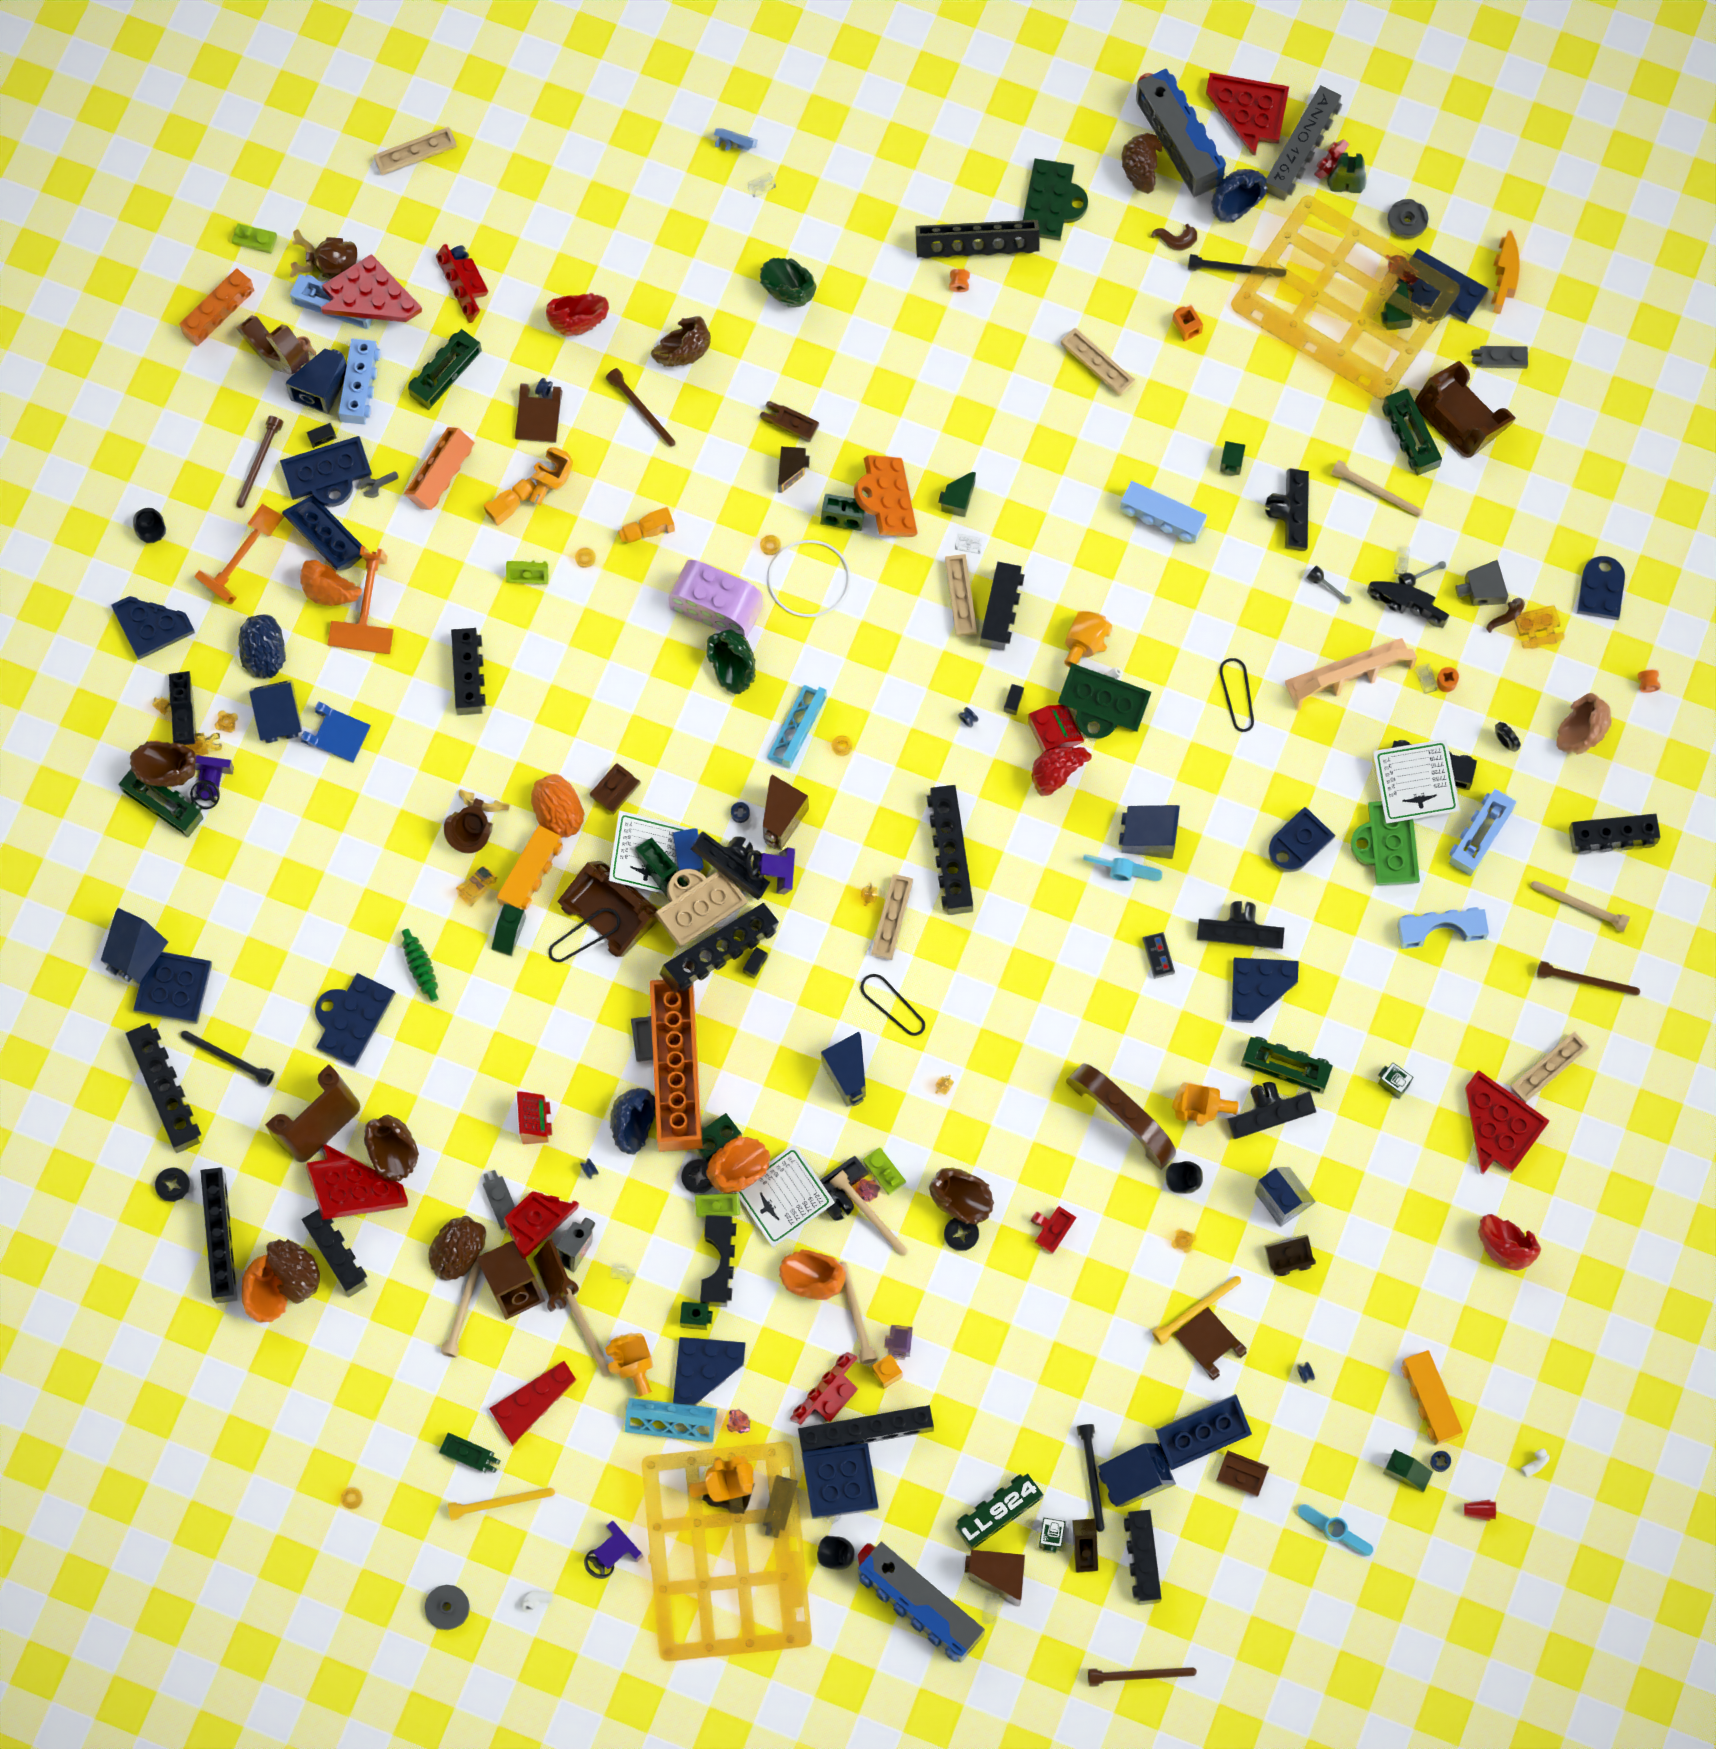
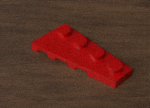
M564 1360L496 1403L489 1410L511 1445L514 1446L577 1380Z

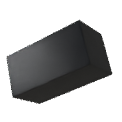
M331 423L306 432L312 448L337 439Z
M1011 684L1004 712L1017 715L1024 687Z
M756 947L743 967V973L755 979L767 960L768 953Z

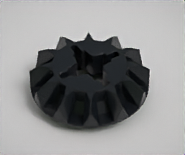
M1498 722L1495 725V734L1500 743L1508 750L1518 751L1521 743L1515 732L1506 723Z
M702 1159L692 1160L682 1170V1183L687 1190L694 1194H704L713 1188L706 1175L708 1161ZM701 1169L702 1176L706 1179H701L697 1185L696 1178L692 1176L697 1175Z
M171 1167L159 1173L155 1181V1190L164 1201L175 1202L183 1199L189 1193L191 1183L188 1175L182 1169ZM174 1180H177L176 1184L180 1189L173 1188L172 1191H169L170 1187L165 1182L172 1183Z
M953 1218L945 1226L944 1238L949 1247L956 1251H967L977 1243L979 1229L977 1224H967ZM958 1226H960L963 1232H969L965 1235V1242L960 1237L955 1236L958 1234Z

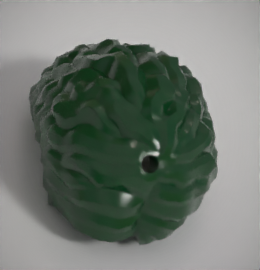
M773 257L760 268V284L784 306L788 308L805 306L814 297L817 285L813 275L794 259L789 258L787 260L786 258Z
M732 629L709 636L706 654L708 661L713 663L720 686L738 695L749 689L750 683H754L756 677V660L748 640L744 635L736 633Z

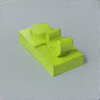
M237 223L231 241L234 245L271 254L277 239V233Z
M535 560L531 562L506 561V582L548 584V563L546 561L537 563Z
M881 1147L863 1159V1163L888 1195L906 1183L904 1177Z
M739 1193L695 1195L696 1217H706V1215H740Z

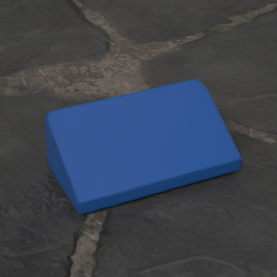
M697 828L673 833L678 871L693 869L700 872L703 869L702 858L690 849L698 837Z

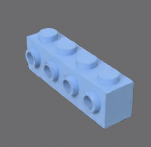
M351 338L339 408L341 422L366 425V419L370 418L371 405H369V401L374 397V386H372L373 380L377 379V368L375 365L376 361L380 360L381 350L378 349L376 341Z
M1132 480L1120 503V510L1124 514L1131 517L1136 516L1145 524L1158 526L1163 532L1173 533L1185 542L1191 541L1196 543L1207 520V514Z

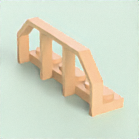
M1403 638L1285 680V685L1296 710L1299 711L1301 710L1303 700L1318 692L1332 688L1335 696H1340L1343 683L1367 675L1370 683H1375L1379 670L1403 661L1407 662L1411 670L1415 667L1417 656L1413 649H1407Z

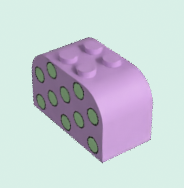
M692 559L687 560L668 597L671 610L719 631L732 629L736 633L744 635L746 639L763 608V595L754 585L706 563Z

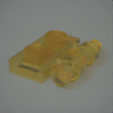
M1555 605L1520 613L1514 619L1519 637L1528 635L1529 640L1521 642L1523 649L1531 648L1533 650L1539 648L1540 645L1557 644V641L1565 639L1563 632L1555 633L1554 628L1561 625ZM1546 630V636L1537 638L1536 632Z

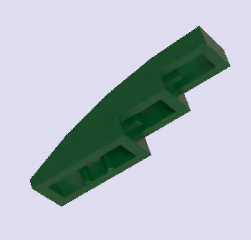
M651 837L636 847L635 852L668 899L667 885L679 868ZM682 877L677 878L680 886H688V883Z

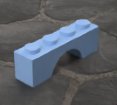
M1471 907L1461 912L1448 910L1444 914L1428 912L1423 914V916L1417 917L1414 914H1408L1399 918L1397 924L1401 949L1423 947L1426 936L1439 928H1448L1456 931L1465 942L1486 940L1489 935L1485 909H1479L1478 907Z

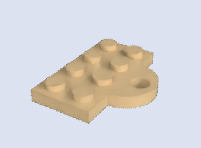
M684 869L675 873L667 885V896L670 903L656 911L654 915L680 949L745 906L748 901L736 884L720 871L706 878L696 870ZM677 878H685L688 886H680Z

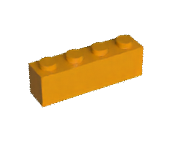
M538 825L497 895L498 904L502 906L507 904L523 910L529 908L532 902L531 896L534 891L538 892L542 885V877L545 873L548 874L552 868L553 858L555 855L558 856L563 849L560 835Z
M1426 1350L1405 1358L1402 1362L1403 1366L1400 1367L1403 1377L1405 1379L1408 1378L1411 1384L1409 1391L1414 1400L1417 1399L1419 1403L1418 1412L1421 1419L1426 1420L1429 1427L1426 1428L1429 1439L1431 1441L1434 1440L1435 1444L1439 1445L1460 1437L1463 1434L1462 1427L1430 1351Z

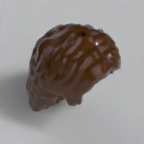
M1145 133L1134 136L1123 146L1121 153L1122 167L1127 175L1126 177L1132 182L1137 191L1146 194L1154 191L1156 184L1154 170L1157 168L1158 158L1156 150L1162 152L1163 146L1154 134Z
M701 316L682 318L678 321L677 324L682 328L671 331L660 340V345H657L651 351V357L657 363L663 364L664 367L693 364L703 357L710 346L711 335L705 320Z
M147 741L144 745H140L129 757L131 760L129 763L132 767L131 771L145 784L158 787H175L184 785L185 782L195 775L196 754L184 744Z
M389 1114L383 1115L379 1119L368 1121L364 1130V1145L367 1148L369 1158L377 1174L381 1175L384 1179L395 1182L407 1178L416 1167L419 1152L406 1124Z
M954 1167L941 1168L929 1185L930 1195L937 1207L949 1216L967 1224H978L988 1219L995 1203L989 1188L990 1185L981 1178L962 1169Z
M469 1216L453 1218L440 1229L439 1234L435 1236L429 1248L428 1259L431 1265L430 1268L434 1270L435 1275L445 1281L456 1280L460 1276L464 1277L485 1246L487 1233L485 1226L475 1222Z
M278 1239L277 1241L269 1242L266 1246V1251L269 1255L268 1262L274 1275L282 1281V1285H277L279 1293L285 1295L295 1304L304 1302L305 1299L315 1294L319 1287L320 1271L315 1258L305 1248H301L300 1245L289 1239L286 1241Z

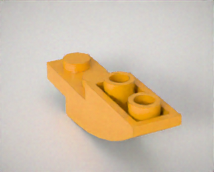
M1511 230L1507 231L1506 237H1501L1498 248H1501L1502 252L1501 255L1496 254L1493 266L1497 267L1495 274L1499 275L1496 286L1500 288L1498 293L1494 292L1491 304L1494 305L1493 313L1501 314L1506 297L1514 299L1519 280V251Z

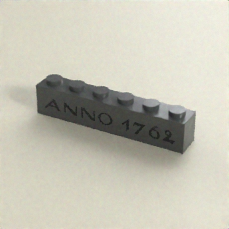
M1322 85L1319 86L1266 178V193L1283 201L1286 200L1288 195L1292 196L1297 186L1295 182L1297 179H1302L1306 168H1304L1306 163H1311L1315 155L1314 149L1316 146H1321L1325 130H1330L1334 122L1332 120L1335 114L1338 115L1342 109L1341 94Z

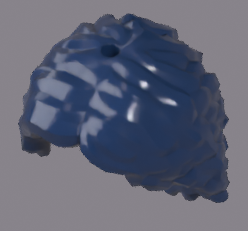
M1237 169L1231 172L1222 180L1215 190L1216 193L1213 194L1211 201L1212 213L1215 214L1220 222L1234 223L1265 197L1267 192L1266 177L1259 171L1252 169Z
M271 615L250 616L240 627L238 635L242 667L256 678H272L276 676L286 661L282 629Z
M636 1088L628 1090L618 1096L613 1103V1109L610 1114L612 1138H614L615 1145L620 1151L628 1155H635L636 1152L641 1150V1147L646 1145L645 1141L648 1138V1132L655 1117V1096L648 1089Z

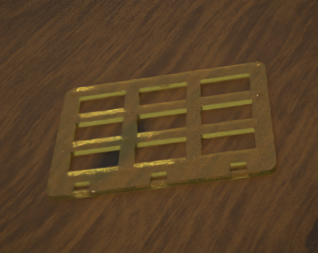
M1306 195L1301 198L1234 296L1231 306L1233 311L1374 397L1384 400L1386 396L1392 394L1460 293V286L1454 280L1388 242L1389 240L1385 237L1378 236L1315 197ZM1309 214L1314 215L1346 235L1333 254L1297 233ZM1357 242L1393 263L1381 283L1345 262V259ZM1289 244L1325 265L1313 284L1277 263ZM1405 270L1441 291L1429 311L1392 290ZM1336 272L1373 293L1360 313L1324 292ZM1268 274L1305 295L1293 314L1288 313L1256 293ZM1384 301L1421 322L1408 342L1371 320ZM1316 302L1352 324L1340 343L1303 322ZM1254 310L1264 315L1261 321L1251 315ZM1363 331L1400 353L1387 372L1351 351ZM1308 342L1317 347L1315 353L1305 348ZM1361 374L1371 380L1368 386L1357 380Z
M782 1441L646 1456L642 1460L641 1465L650 1550L648 1563L651 1564L658 1646L661 1659L670 1662L809 1646L812 1642V1630L792 1445L789 1442ZM735 1456H745L748 1462L766 1460L770 1508L744 1511L741 1496L729 1499L730 1512L703 1515L702 1495L693 1498L689 1491L691 1483L700 1482L699 1467L712 1466L714 1459L717 1457H721L723 1461H729ZM790 1467L791 1481H783L782 1468ZM685 1468L690 1517L663 1519L659 1471ZM772 1522L776 1570L750 1573L745 1525ZM732 1526L736 1575L709 1577L705 1529ZM691 1530L696 1579L669 1582L665 1533ZM796 1536L798 1551H790L789 1538ZM778 1584L783 1633L756 1636L751 1587ZM738 1588L742 1637L715 1640L711 1591ZM697 1593L702 1641L675 1644L670 1595ZM804 1607L805 1621L797 1622L796 1608Z

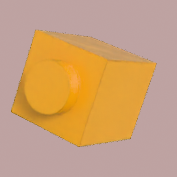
M891 1354L872 1365V1371L883 1389L903 1378V1372Z

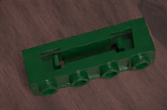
M462 328L458 333H454L450 337L449 343L437 351L432 362H428L423 367L422 373L410 381L408 385L410 397L430 410L482 352L481 343ZM456 353V358H455V360H454V361L446 368V370L436 379V380H437V384L434 386V383H435V382H433V381H434L435 378L445 369V367L453 360V355Z
M1406 388L1386 396L1382 405L1383 413L1391 421L1392 432L1395 435L1397 434L1400 439V448L1402 452H1406L1411 470H1415L1418 476L1439 468L1442 457L1409 389ZM1407 412L1409 414L1408 421L1421 445L1418 447V452L1415 448L1416 442L1404 420L1407 417Z
M131 769L118 784L123 793L188 838L204 819L201 813L202 809L194 802L188 803L185 801V797L177 790L172 792L164 786L158 787L147 784L154 793L177 808L174 812L175 818L169 809L146 794L149 789L145 783L135 776Z
M1255 1036V1038L1250 1037L1241 1066L1320 1094L1324 1093L1333 1065L1329 1064L1330 1062L1326 1059L1308 1057L1309 1054L1306 1052L1288 1050V1047L1283 1044L1276 1043L1274 1045L1268 1043L1267 1039ZM1268 1055H1272L1271 1058L1299 1067L1301 1069H1305L1306 1067L1308 1068L1305 1076H1303V1072H1300L1298 1070L1277 1064L1272 1061L1266 1063Z

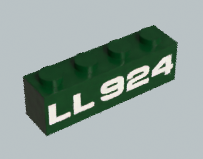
M1028 1473L1024 1476L1019 1474L1011 1480V1486L1006 1489L1003 1487L998 1489L993 1494V1499L989 1502L982 1501L975 1507L976 1511L970 1516L966 1513L956 1521L958 1524L955 1526V1530L970 1550L975 1549L1043 1499L1044 1494Z

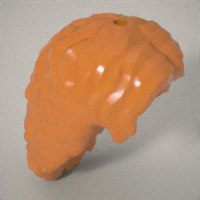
M306 560L302 564L300 584L306 597L314 603L328 606L352 603V601H357L358 596L362 594V589L359 586H355L353 582H349L347 579L336 574V571L329 567V565H324L318 560Z
M558 774L548 775L534 783L531 792V804L539 825L560 835L561 838L576 835L584 822L585 813L572 785Z
M738 1136V1138L732 1139L712 1155L708 1163L706 1175L716 1190L723 1193L740 1192L754 1184L767 1173L770 1161L769 1150L758 1139Z
M801 1249L800 1252L796 1251L792 1255L785 1256L779 1267V1277H781L786 1290L808 1299L828 1300L839 1294L845 1283L846 1271L842 1264L832 1256L807 1249Z
M263 1255L254 1259L242 1277L241 1295L245 1313L259 1323L273 1322L279 1318L282 1313L286 1312L285 1308L288 1301L285 1295L279 1293L277 1285H282V1281L274 1275L273 1270L270 1268L268 1262L269 1255Z

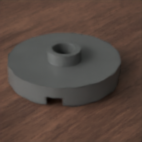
M1402 199L1395 202L1389 210L1387 217L1390 230L1398 237L1405 239L1420 236L1426 230L1429 220L1425 206L1415 202L1413 199ZM1408 218V219H1410L1411 221H1410V222H1406L1404 219Z
M446 1584L438 1586L430 1592L426 1598L424 1609L426 1617L433 1626L440 1630L449 1631L464 1624L469 1616L470 1604L463 1590L454 1585ZM446 1603L451 1604V1608L448 1611L443 1610V1606Z

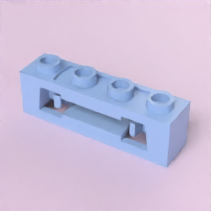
M299 274L290 293L292 304L322 314L321 307L332 299L322 289V285L325 283L318 281L311 275L304 276ZM326 315L367 330L373 320Z
M1494 789L1492 794L1487 793L1481 802L1484 805L1481 811L1476 810L1470 820L1473 824L1470 828L1465 827L1459 838L1462 841L1459 846L1455 844L1451 849L1449 864L1472 876L1512 813L1517 801L1497 789ZM1492 808L1489 817L1495 821L1480 843L1476 857L1473 858L1472 856L1477 848L1472 846L1471 842L1485 822L1489 809ZM1500 812H1501V813H1503V814L1501 815V817H1500V819H1499V818H1497V817H1498V815H1499Z

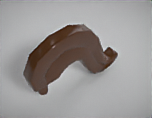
M1187 223L1185 224L1186 229L1179 236L1172 235L1164 228H1157L1152 232L1151 237L1159 236L1170 248L1183 251L1192 247L1197 242V231Z
M1518 597L1513 599L1512 602H1508V611L1491 620L1486 630L1491 633L1494 628L1513 621L1524 609L1525 601Z

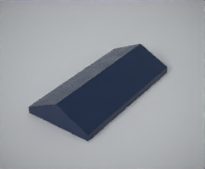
M313 495L282 512V515L336 570L349 569L362 558L360 549L363 545Z
M1237 1394L1155 1429L1160 1448L1171 1470L1252 1435Z

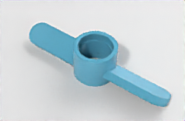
M1084 854L1083 859L1086 861L1112 867L1110 877L1115 880L1130 881L1132 875L1152 881L1162 879L1161 870L1136 864L1129 859L1114 858L1109 860L1089 854Z
M1301 1504L1299 1506V1516L1323 1530L1325 1537L1329 1541H1341L1364 1556H1370L1373 1553V1546L1350 1532L1344 1519L1340 1517L1330 1519L1308 1504ZM1332 1522L1340 1523L1344 1529L1343 1535L1340 1537L1332 1536L1328 1532V1525Z

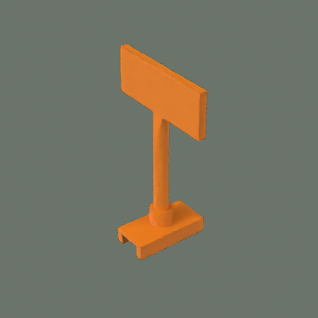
M262 503L247 523L255 528V530L248 536L224 570L219 572L215 578L201 570L194 577L223 600L233 604L237 597L225 587L229 581L228 577L257 540L260 533L262 532L270 537L284 516Z
M361 546L360 555L366 561L365 569H367L359 623L354 624L331 620L328 646L390 654L394 629L367 625L375 571H378L379 564H387L388 556L380 548L377 549V553L372 551L371 554L365 546Z

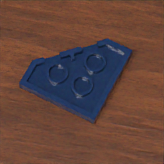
M132 596L111 604L138 660L195 633L186 612L168 609L166 606L141 601Z
M1234 957L1231 1022H1255L1260 1015L1271 1008L1285 993L1296 986L1298 983L1299 961Z
M679 1337L673 1403L696 1406L710 1392L723 1384L733 1373L744 1366L746 1342Z

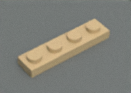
M446 127L373 156L380 174L384 175L456 148L457 144L450 127Z
M1077 328L1072 329L1061 340V345L1120 397L1135 383L1133 377Z
M966 554L945 556L956 637L977 635Z
M892 874L871 956L887 960L893 959L913 885V878Z
M1574 1031L1517 1080L1510 1089L1520 1100L1527 1103L1586 1052L1589 1046Z

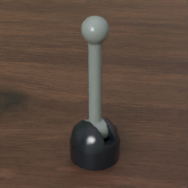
M1440 561L1438 565L1416 575L1410 572L1403 573L1398 576L1399 583L1414 587L1416 579L1437 569H1445L1446 562Z
M1316 565L1310 571L1306 579L1314 584L1322 582L1339 595L1345 604L1351 603L1352 598L1350 596H1345L1324 579V571Z

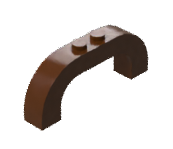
M251 315L236 327L257 355L276 371L291 375L299 371L301 366L308 361L302 345L287 325L281 324L269 333L259 318Z
M1082 1063L1066 1079V1083L1078 1095L1082 1097L1086 1093L1129 1130L1146 1151L1145 1156L1157 1168L1162 1170L1176 1156L1174 1144L1157 1122L1098 1069L1089 1064Z

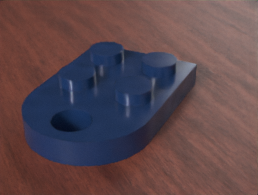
M1598 556L1586 564L1582 573L1577 614L1619 620L1625 571L1616 559L1609 556ZM1607 563L1611 570L1607 572L1602 571L1599 565Z
M1304 807L1273 836L1268 849L1269 858L1273 865L1282 871H1299L1318 855L1336 835L1309 809ZM1285 853L1289 859L1286 862H1280L1277 859V855Z

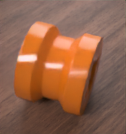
M965 269L951 270L949 289L960 293L968 291L969 283L967 281L970 278V272Z
M1452 667L1442 668L1436 680L1437 687L1443 692L1453 691L1459 681L1458 672Z
M1644 670L1637 674L1638 680L1641 682L1639 686L1640 692L1650 693L1661 688V684L1657 679L1659 677L1658 670Z

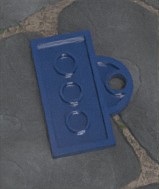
M1417 248L1396 280L1398 285L1401 282H1406L1407 290L1413 293L1411 308L1414 314L1427 322H1437L1451 314L1467 323L1489 289ZM1429 306L1432 312L1424 313L1421 307Z
M360 436L280 460L292 500L313 494L320 504L328 507L344 504L352 495V481L372 475ZM333 491L341 493L337 499H331L329 495Z
M356 973L347 991L332 989L322 994L316 1003L315 1015L319 1024L325 1029V1032L316 1046L317 1050L355 1068L396 994L395 990ZM324 1002H332L334 1004L333 1008L330 1011L322 1010Z

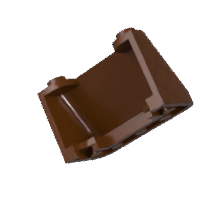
M1459 360L1430 377L1416 397L1415 404L1421 415L1463 457L1471 458L1511 426L1516 417L1506 408H1499L1493 413L1467 386L1470 380V373Z
M602 861L587 862L557 902L562 906L561 909L566 914L580 915L585 920L603 908L615 910L620 917V926L613 934L606 937L608 940V951L615 957H624L658 922L654 914L659 909L633 886L609 881L610 866ZM604 911L588 923L601 935H605L616 927L617 918L612 912Z
M330 1064L319 1073L317 1078L318 1084L324 1092L294 1121L285 1114H277L265 1124L271 1137L295 1161L300 1163L310 1160L323 1145L327 1144L360 1111L359 1100Z

